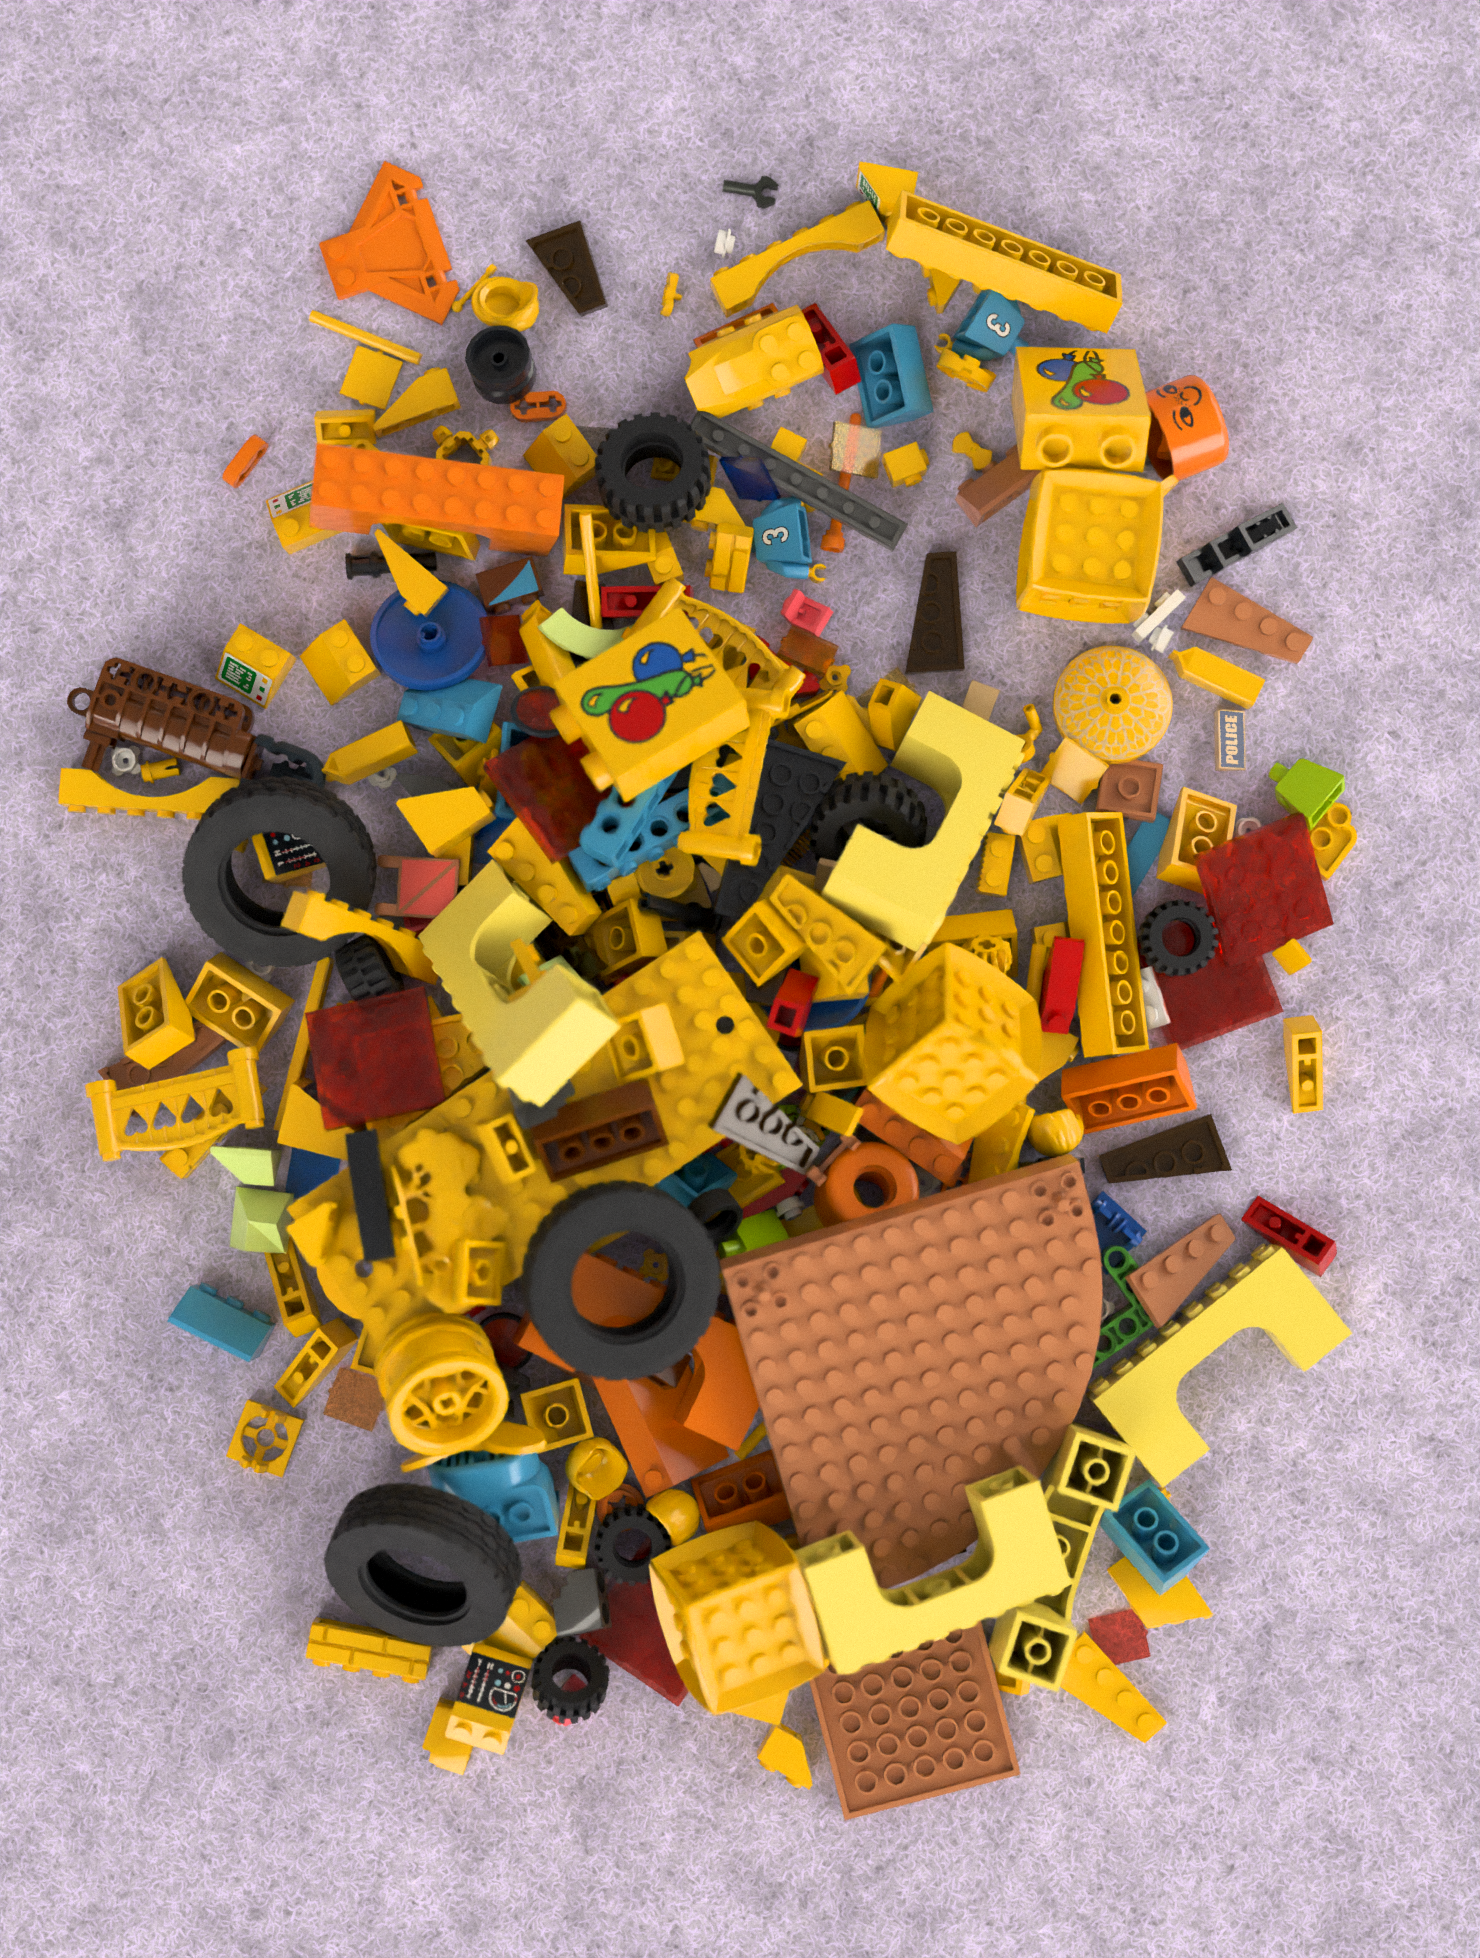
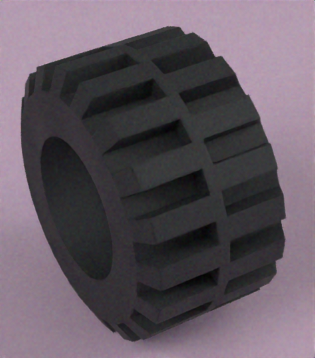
M1177 899L1163 903L1144 917L1145 921L1140 924L1139 930H1141V933L1138 936V943L1141 944L1139 951L1141 955L1144 954L1146 957L1145 962L1147 965H1152L1155 968L1154 971L1165 973L1166 976L1171 977L1185 976L1204 968L1208 964L1207 962L1214 957L1215 953L1213 951L1214 948L1218 947L1219 940H1216V935L1219 934L1218 927L1214 928L1212 922L1215 920L1212 915L1208 916L1206 914L1207 909L1203 906H1196V902H1185L1184 899ZM1171 921L1185 923L1193 933V946L1186 955L1175 956L1169 953L1163 945L1162 932L1165 925Z
M364 934L335 951L337 969L346 989L356 1004L368 1015H374L405 998V987L401 974L395 971L386 952L372 937Z
M631 1503L624 1504L622 1508L616 1507L612 1509V1513L607 1514L603 1518L601 1525L599 1524L595 1539V1557L598 1558L600 1569L603 1568L605 1570V1575L608 1578H615L616 1583L622 1585V1582L629 1583L628 1586H635V1583L641 1582V1585L648 1583V1580L651 1578L650 1561L671 1549V1538L664 1525L657 1517L646 1510L644 1504L638 1503L637 1506H631ZM628 1528H637L644 1531L651 1540L650 1552L639 1560L623 1558L615 1548L616 1537L621 1531Z
M569 1637V1642H564L563 1638L557 1639L556 1646L549 1643L545 1646V1653L541 1651L537 1656V1663L535 1662L531 1682L532 1696L534 1701L538 1700V1709L541 1712L546 1709V1717L551 1720L554 1716L559 1717L558 1722L564 1724L565 1719H571V1724L578 1723L579 1717H582L585 1721L590 1718L591 1712L597 1713L601 1703L603 1704L609 1683V1665H605L607 1659L604 1654L598 1655L599 1648L595 1644L589 1647V1641L582 1638L581 1643L576 1642V1637ZM573 1669L582 1673L588 1684L579 1691H565L556 1685L553 1676L561 1670Z

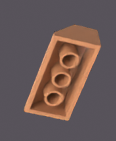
M1017 444L1005 453L1007 458L1000 463L994 460L982 469L983 475L975 481L969 478L957 488L960 492L957 493L955 500L975 527H978L1030 489L1033 479L1042 471L1020 469Z

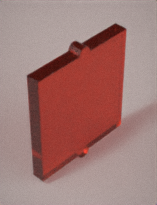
M519 615L479 618L483 637L481 643L485 647L489 667L529 663L527 651L519 633L521 626Z
M1132 1609L1088 1619L1092 1640L1115 1665L1151 1657L1146 1638L1148 1630L1144 1628L1142 1621Z

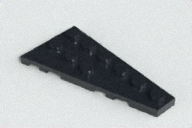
M768 738L749 834L760 836V858L756 866L742 865L740 860L726 859L712 913L739 921L756 903L771 876L776 872L784 856L791 849L814 814L823 796L827 794L833 781L847 762Z

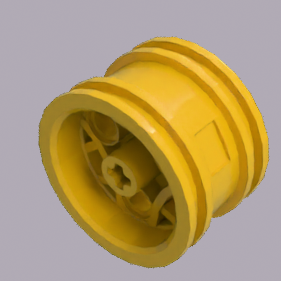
M444 1312L425 1314L400 1325L380 1346L375 1359L377 1382L381 1395L386 1401L385 1407L392 1431L399 1442L408 1449L434 1456L455 1454L481 1443L501 1423L508 1403L506 1385L501 1371L495 1364L488 1336L482 1327L472 1319L456 1313L447 1315Z

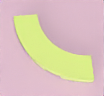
M562 607L538 626L539 630L554 644L566 651H571L590 660L623 641L624 639L620 636L627 628L615 630L593 628L574 619Z

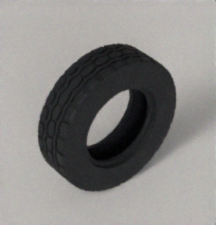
M273 776L259 778L256 781L253 779L239 784L237 788L232 787L221 794L219 799L216 798L206 809L186 847L183 859L184 866L182 867V883L185 884L183 891L187 904H190L189 909L196 922L200 923V928L210 939L213 938L217 945L227 952L230 951L234 956L245 961H252L254 964L268 967L269 965L274 967H291L295 965L298 967L311 964L313 961L318 962L331 956L332 952L346 945L348 939H352L356 932L334 935L322 941L281 926L286 912L273 911L256 904L238 886L232 870V852L244 840L260 833L283 832L297 836L315 848L326 864L330 879V889L326 893L324 901L330 903L331 899H335L348 904L347 910L353 912L354 908L368 912L376 883L377 862L376 853L373 852L374 845L370 834L366 833V826L343 799L340 800L336 794L326 788L322 789L318 787V784L306 780L300 781L297 778L283 776L276 778Z
M610 1180L608 1183L603 1181L588 1185V1188L584 1190L580 1188L569 1194L567 1199H562L550 1209L551 1212L548 1215L545 1214L537 1225L536 1233H533L526 1247L528 1251L524 1254L523 1275H521L523 1299L527 1312L540 1336L551 1351L577 1371L581 1370L584 1374L592 1377H604L605 1380L615 1381L641 1379L645 1375L652 1376L664 1371V1368L667 1366H673L683 1359V1355L686 1353L689 1354L699 1343V1338L704 1336L711 1324L710 1319L714 1317L718 1305L717 1296L720 1295L721 1279L718 1276L720 1274L718 1257L715 1255L716 1249L706 1229L695 1215L667 1192L654 1186H648L646 1183L627 1182L626 1180ZM624 1231L642 1233L657 1240L663 1247L668 1259L669 1281L666 1292L654 1311L644 1319L623 1327H606L595 1324L584 1318L577 1311L572 1297V1277L578 1260L589 1246L604 1236Z
M411 1483L378 1485L354 1496L345 1506L324 1556L325 1570L331 1586L352 1611L370 1624L391 1635L411 1642L414 1641L419 1644L435 1645L438 1647H458L472 1643L475 1644L498 1631L506 1619L522 1572L520 1555L517 1552L518 1549L514 1541L509 1536V1533L492 1516L468 1500L460 1498V1496L439 1490L438 1488ZM385 1550H406L430 1557L451 1569L462 1581L446 1582L418 1575L397 1563Z

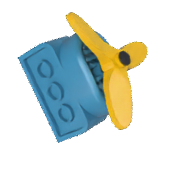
M501 1421L492 1434L468 1450L440 1456L418 1453L400 1465L403 1473L427 1465L432 1484L431 1487L460 1496V1498L468 1500L481 1510L487 1512L509 1533L514 1543L558 1535L559 1490H554L552 1472L549 1471L544 1463L540 1462L538 1451L546 1447V1440L542 1431L536 1428Z

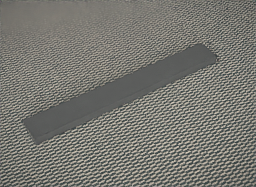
M697 411L691 422L692 431L697 430L700 433L703 443L706 444L707 449L892 552L908 526V523L707 412Z

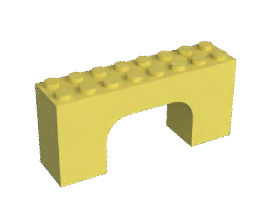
M929 691L890 766L927 784L939 794L944 803L945 814L938 831L930 844L922 848L911 849L899 846L858 824L821 897L847 916L918 952L923 942L929 945L946 915L947 908L958 891L959 884L969 869L968 865L980 847L982 837L985 836L991 825V819L997 812L1003 800L1002 797L1014 778L1015 771L1019 768L1025 756L1024 753L1020 752L1025 740Z
M492 859L418 937L424 946L422 951L433 962L432 969L443 980L441 983L442 987L452 996V1005L463 1015L462 1023L472 1031L474 1035L472 1041L483 1051V1060L493 1069L494 1080L505 1089L508 1086L512 1088L522 1100L526 1102L531 1100L537 1105L542 1106L620 1026L598 991L557 962L520 999L512 1003L509 1002L507 996L515 992L511 985V971L517 959L510 943L521 937L528 946L552 922V918L499 863Z
M1265 1243L1258 1246L1251 1252L1250 1255L1253 1257L1244 1265L1240 1262L1227 1272L1230 1277L1220 1284L1217 1281L1210 1285L1204 1291L1206 1296L1198 1303L1195 1300L1188 1303L1182 1308L1181 1312L1183 1315L1176 1321L1168 1320L1162 1328H1158L1160 1334L1151 1341L1149 1338L1144 1339L1134 1348L1136 1353L1128 1360L1123 1357L1111 1367L1113 1372L1106 1378L1099 1376L1088 1385L1090 1391L1085 1395L1118 1436L1136 1451L1135 1457L1161 1487L1166 1486L1210 1450L1179 1410L1176 1392L1182 1377L1232 1335L1247 1327H1260L1293 1366L1307 1371L1352 1334L1283 1247L1274 1244L1266 1246Z
M1073 1421L1072 1424L1068 1425L1060 1448L1046 1467L1040 1486L1071 1585L1064 1587L1063 1591L1056 1595L1038 1597L1030 1605L1023 1607L1015 1606L1007 1609L1003 1615L997 1617L988 1644V1650L998 1672L1056 1692L1059 1691L1078 1633L1071 1621V1613L1087 1556L1105 1508L1116 1512L1118 1510L1136 1455V1451L1119 1436Z
M1020 1465L964 1486L978 1529V1541L974 1552L965 1562L896 1589H883L876 1586L864 1546L850 1530L792 1551L802 1568L818 1618L825 1654L838 1674L857 1672L862 1665L870 1662H883L893 1653L901 1650H914L919 1646V1643L930 1639H942L948 1635V1632L958 1628H971L981 1619L999 1617L1007 1609L1015 1606L1023 1607L1030 1605L1038 1597L1056 1595L1062 1592L1064 1587L1071 1585L1039 1480Z

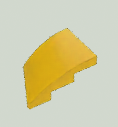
M1126 1556L1107 1569L1110 1577L1126 1596L1129 1606L1147 1629L1162 1627L1166 1623L1179 1624L1184 1623V1620L1201 1617L1208 1619L1213 1616V1613L1187 1576L1159 1596Z

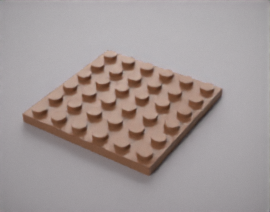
M981 1620L977 1621V1624L971 1628H958L950 1631L942 1639H930L919 1643V1646L914 1650H901L893 1653L883 1662H870L862 1665L860 1670L851 1674H838L830 1662L823 1673L809 1680L845 1820L1021 1774Z

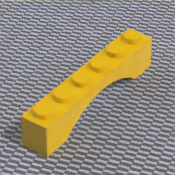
M870 200L863 203L856 201L847 206L845 212L834 216V214L825 216L818 222L819 225L808 229V227L801 228L792 235V238L784 242L781 240L775 241L766 247V251L755 255V253L749 254L739 261L740 264L730 269L726 266L717 270L713 274L714 277L710 278V287L725 317L727 318L752 306L758 292L767 279L781 266L794 258L822 250H845L859 253L883 241L885 230Z
M61 768L58 804L68 807L67 811L74 813H86V808H97L98 814L115 815L116 810H127V815L145 817V811L157 812V817L175 818V813L187 814L186 819L200 820L206 809L215 799H219L221 794L232 787L237 788L240 780L236 778L209 777L198 786L182 793L164 797H145L119 790L109 784L95 771Z
M308 889L306 894L293 891L281 926L322 941L342 933L363 932L372 937L383 948L390 958L395 971L436 985L439 975L432 969V960L422 951L424 946L421 940L415 938L416 932L403 927H399L398 931L393 929L394 923L378 917L376 922L370 920L372 914L354 908L353 912L347 910L348 904L335 899H331L330 903L324 901L326 895Z

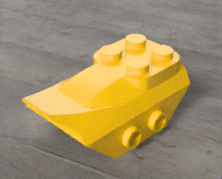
M798 305L761 317L760 313L754 314L743 320L745 325L734 329L733 325L727 326L716 332L718 337L688 353L691 363L684 380L697 411L708 412L718 419L745 407L750 411L764 405L763 399L774 395L775 399L791 393L790 387L824 373L819 349L809 324Z

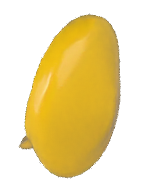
M509 277L488 278L479 283L475 288L471 299L472 310L476 317L488 326H508L519 332L525 331L535 323L539 314L538 287L533 282H521Z

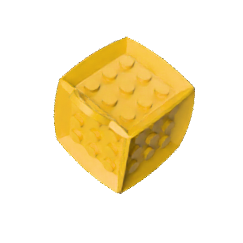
M1045 468L1038 473L1030 487L1029 501L1020 541L1016 582V607L1018 610L1064 620L1116 624L1132 623L1144 615L1149 605L1158 563L1162 532L1163 497L1179 483L1177 478L1171 475L1162 482L1114 472L1071 468Z
M944 943L917 961L903 985L899 986L894 981L870 1007L864 1038V1066L868 1089L898 1114L946 1141L959 1145L976 1136L1008 1113L1039 1082L1042 1062V1032L1036 1000L996 967L952 943Z
M756 1520L717 1530L672 1548L650 1561L649 1569L655 1605L670 1654L690 1694L711 1714L718 1715L774 1698L820 1675L830 1664V1660L823 1649L817 1614L802 1568L786 1542L765 1524Z

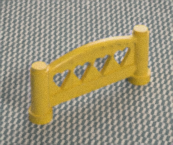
M673 577L669 581L666 580L632 628L627 627L620 636L625 640L672 610L680 607L681 610L688 612L689 618L698 619L699 625L696 631L699 635L704 628H710L713 636L719 635L722 637V645L710 650L722 668L724 650L727 646H734L737 653H744L747 660L745 664L725 671L736 687L747 688L748 667L753 663L759 664L761 671L766 670L771 675L767 683L756 686L753 689L773 691L775 687L787 688L790 690L791 699L804 683L803 679L806 676L793 665L789 669L782 667L769 648L752 631L730 615L707 603L684 595L683 591L686 587ZM772 718L771 726L777 718Z
M736 687L745 699L750 726L748 730L731 737L693 761L688 792L690 827L686 832H680L677 843L679 850L689 854L740 860L742 865H757L761 853V839L759 835L749 834L772 718L786 719L790 710L791 694L787 688L775 687L771 691ZM722 745H729L743 757L723 768L716 766L718 758L721 757L719 755V748ZM716 774H723L737 786L717 797L710 795L711 789L715 786L713 784V777ZM717 803L730 817L712 826H705L704 820L708 816V805Z
M243 1047L228 1051V1066L117 1091L115 1080H100L86 1084V1097L91 1099L99 1155L102 1156L103 1162L121 1159L123 1150L164 1151L192 1146L217 1137L242 1123L245 1124L246 1129L263 1127L265 1114L256 1062L259 1061L257 1047ZM220 1089L233 1103L234 1107L231 1113L225 1114L221 1112L220 1115L214 1117L211 1114V1108ZM190 1096H192L204 1109L205 1116L201 1120L193 1118L189 1123H185L182 1115ZM163 1102L175 1115L176 1123L172 1127L164 1125L161 1129L157 1130L154 1127V1121ZM135 1109L147 1122L148 1128L144 1133L136 1131L132 1136H128L125 1129L132 1111Z

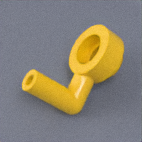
M1027 704L1023 707L1030 727L1025 734L1015 735L1025 740L1020 751L1025 754L1021 764L1029 761L1034 756L1035 746L1033 742L1043 731L1033 704Z

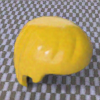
M1063 1109L1052 1113L1033 1115L1027 1136L1033 1148L1048 1157H1059L1076 1148L1082 1139L1084 1126L1079 1114H1076L1075 1117L1072 1110Z
M594 1437L580 1441L571 1450L565 1463V1472L568 1480L577 1490L583 1492L592 1500H600L610 1495L622 1485L623 1480L627 1476L629 1466L621 1452L610 1441L602 1437Z
M667 1489L657 1493L647 1502L646 1510L657 1517L664 1525L674 1546L686 1543L694 1536L700 1522V1510L691 1495L682 1490Z

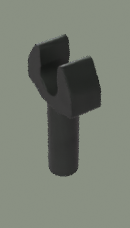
M761 176L760 181L754 185L724 180L722 192L751 196L757 202L758 208H768L775 205L776 199L765 197L761 192L764 189L778 190V183L768 176Z

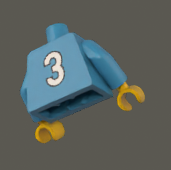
M972 283L973 291L979 295L953 337L956 341L951 342L949 335L942 333L938 336L939 339L947 341L948 344L945 347L934 346L939 354L945 348L955 352L962 358L964 355H968L980 361H990L993 358L1005 356L1008 351L1015 355L1016 347H1028L1029 344L1018 335L1025 324V320L1020 315L1021 310L1017 300H1009L1002 296L1001 293L990 289H980Z
M793 496L774 499L761 512L760 517L755 518L752 522L754 535L751 553L756 552V558L759 562L766 564L768 570L783 577L807 579L809 577L814 583H821L826 579L817 578L814 573L815 569L825 570L826 566L820 563L812 568L808 567V564H812L806 512H813L815 508Z

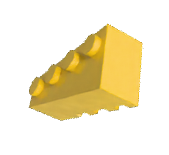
M525 807L487 852L569 936L582 935L602 914V911L591 893H587L570 864L569 856L565 855L557 841L559 839L543 817L545 816L539 807Z

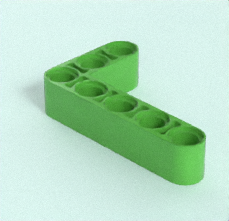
M1118 1245L1105 1247L1101 1253V1263L1129 1304L1100 1325V1336L1106 1335L1109 1343L1105 1349L1096 1350L1092 1369L1154 1325L1150 1317L1145 1315L1143 1306L1135 1293L1128 1291L1126 1288L1125 1276L1139 1266L1129 1252ZM1113 1251H1120L1123 1256L1121 1263L1111 1267L1108 1263L1109 1255ZM1124 1318H1131L1133 1321L1132 1329L1126 1333L1120 1332V1321Z

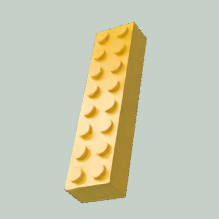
M904 190L901 191L888 220L886 250L890 251L894 256L912 259L928 269L935 268L941 270L954 279L962 278L974 283L980 289L996 291L1009 300L1017 299L1025 302L1035 310H1046L1054 313L1064 321L1072 320L1083 324L1090 331H1101L1107 334L1123 304L1121 274Z
M1084 812L1058 817V837L1060 839L1061 866L1064 875V894L1067 902L1070 937L1084 939L1085 941L1077 992L1078 1016L1080 1018L1082 1036L1081 1045L1084 1057L1148 1050L1149 1043L1122 812Z

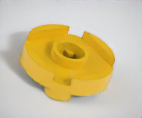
M943 349L936 365L942 373L952 379L956 377L966 382V386L985 393L989 391L997 376L995 373L985 368L980 369L981 363L971 356L964 355L963 359H961L955 352Z
M675 846L664 851V855L653 862L647 860L638 865V869L634 873L639 886L644 892L673 899L686 892L692 884L695 873L693 857L691 854L684 853L683 850L675 848ZM661 861H665L667 865H673L674 869L670 870L669 877L656 873V870L660 868L659 863Z

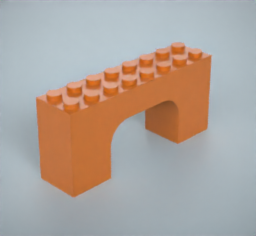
M317 443L309 527L369 535L371 526L378 523H396L461 531L488 537V550L547 557L559 537L564 475Z
M588 1247L576 1264L571 1286L575 1307L584 1318L598 1325L607 1318L617 1315L630 1316L640 1321L654 1311L666 1292V1285L650 1279L649 1283L643 1281L644 1274L626 1266L620 1270L616 1268L617 1261L600 1253H596V1256L593 1257L588 1254L591 1248ZM526 1309L511 1341L574 1373L575 1369L567 1365L564 1360L559 1359L544 1342ZM716 1310L714 1317L710 1319L711 1324L704 1336L699 1338V1343L690 1351L694 1360V1373L673 1419L683 1426L738 1452L759 1408L735 1320L730 1318L729 1322L724 1321L726 1315Z

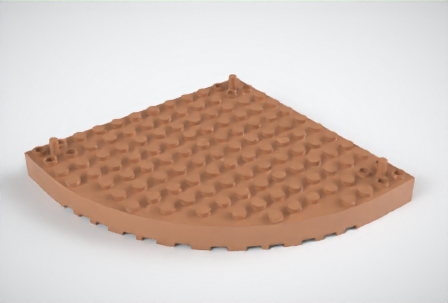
M1070 1153L719 1260L721 1274L799 1548L850 1530L864 1546L877 1587L888 1589L923 1575L925 1572L951 1559L978 1540V1529L964 1486L1020 1465L1036 1479H1039L1060 1448L1068 1425L1072 1424L1079 1410L1092 1373L1100 1336L1103 1291L1101 1256L1094 1218L1080 1163Z

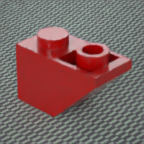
M791 968L775 997L766 1027L794 1037L802 1036L820 977Z

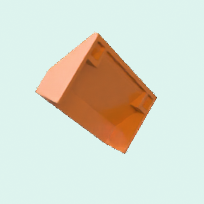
M617 1315L607 1318L599 1325L623 1327L634 1324L639 1320L630 1316ZM689 1364L677 1387L668 1390L662 1389L645 1377L628 1381L627 1379L615 1381L605 1380L604 1377H592L646 1498L671 1488L729 1457L725 1445L687 1428L673 1419L693 1377Z

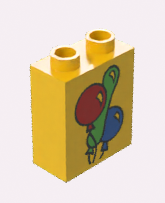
M1016 347L1011 405L1020 469L1071 468L1113 472H1144L1151 415L1135 349Z
M677 607L553 683L561 706L549 712L554 725L567 744L580 737L583 739L591 753L580 759L589 778L598 791H602L613 784L624 802L634 798L750 726L745 699L680 607Z

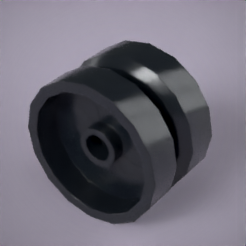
M491 326L481 330L471 339L466 348L465 362L476 391L485 400L495 404H511L521 400L531 391L536 382L537 369L527 340L518 330L508 326Z

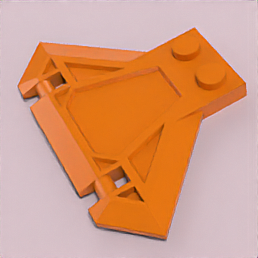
M384 161L349 233L318 244L339 301L370 291L443 325L460 289L456 280L447 282L445 273L453 269L428 198L419 200L416 191L424 188L420 177ZM405 195L407 204L400 206L398 198ZM434 277L436 286L429 288L427 279Z

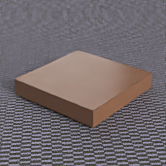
M1133 760L1121 764H1108V769L1099 781L1095 812H1122L1123 818L1154 823L1164 764L1142 760Z

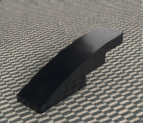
M1281 503L1238 525L1233 530L1208 542L1205 546L1181 557L1176 563L1188 584L1192 587L1297 529V526L1284 503Z
M376 1129L345 1134L353 1199L364 1262L370 1263L397 1258L390 1199L387 1195L384 1165L381 1162L378 1132Z

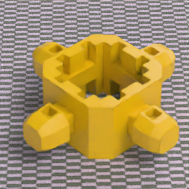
M440 425L432 432L434 440L440 446L436 451V459L448 460L447 457L457 451L461 445L464 447L468 444L482 459L480 464L491 466L492 460L487 450L492 451L500 440L492 429L480 434L479 440H476L467 431H459L453 436V433L443 425Z

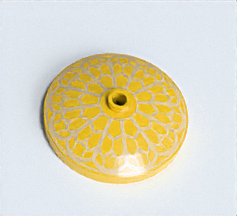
M1121 646L1097 647L1080 654L1072 660L1060 675L1052 699L1054 721L1062 738L1069 737L1107 764L1130 762L1151 751L1165 734L1173 709L1170 686L1160 668L1142 653ZM1115 698L1119 701V703L1113 704L1111 703L1110 699Z

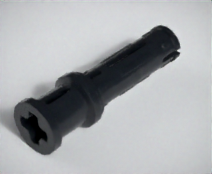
M371 551L370 555L352 556L351 553L345 554L348 580H353L355 576L378 578L381 577V574L391 573L384 555H379L376 551ZM436 552L409 553L426 570L437 571Z
M648 892L642 893L641 895L644 898L639 897L638 900L640 911L682 921L687 928L694 929L698 927L702 928L706 933L714 934L722 924V916L712 913L714 907L704 908L698 902L685 904Z

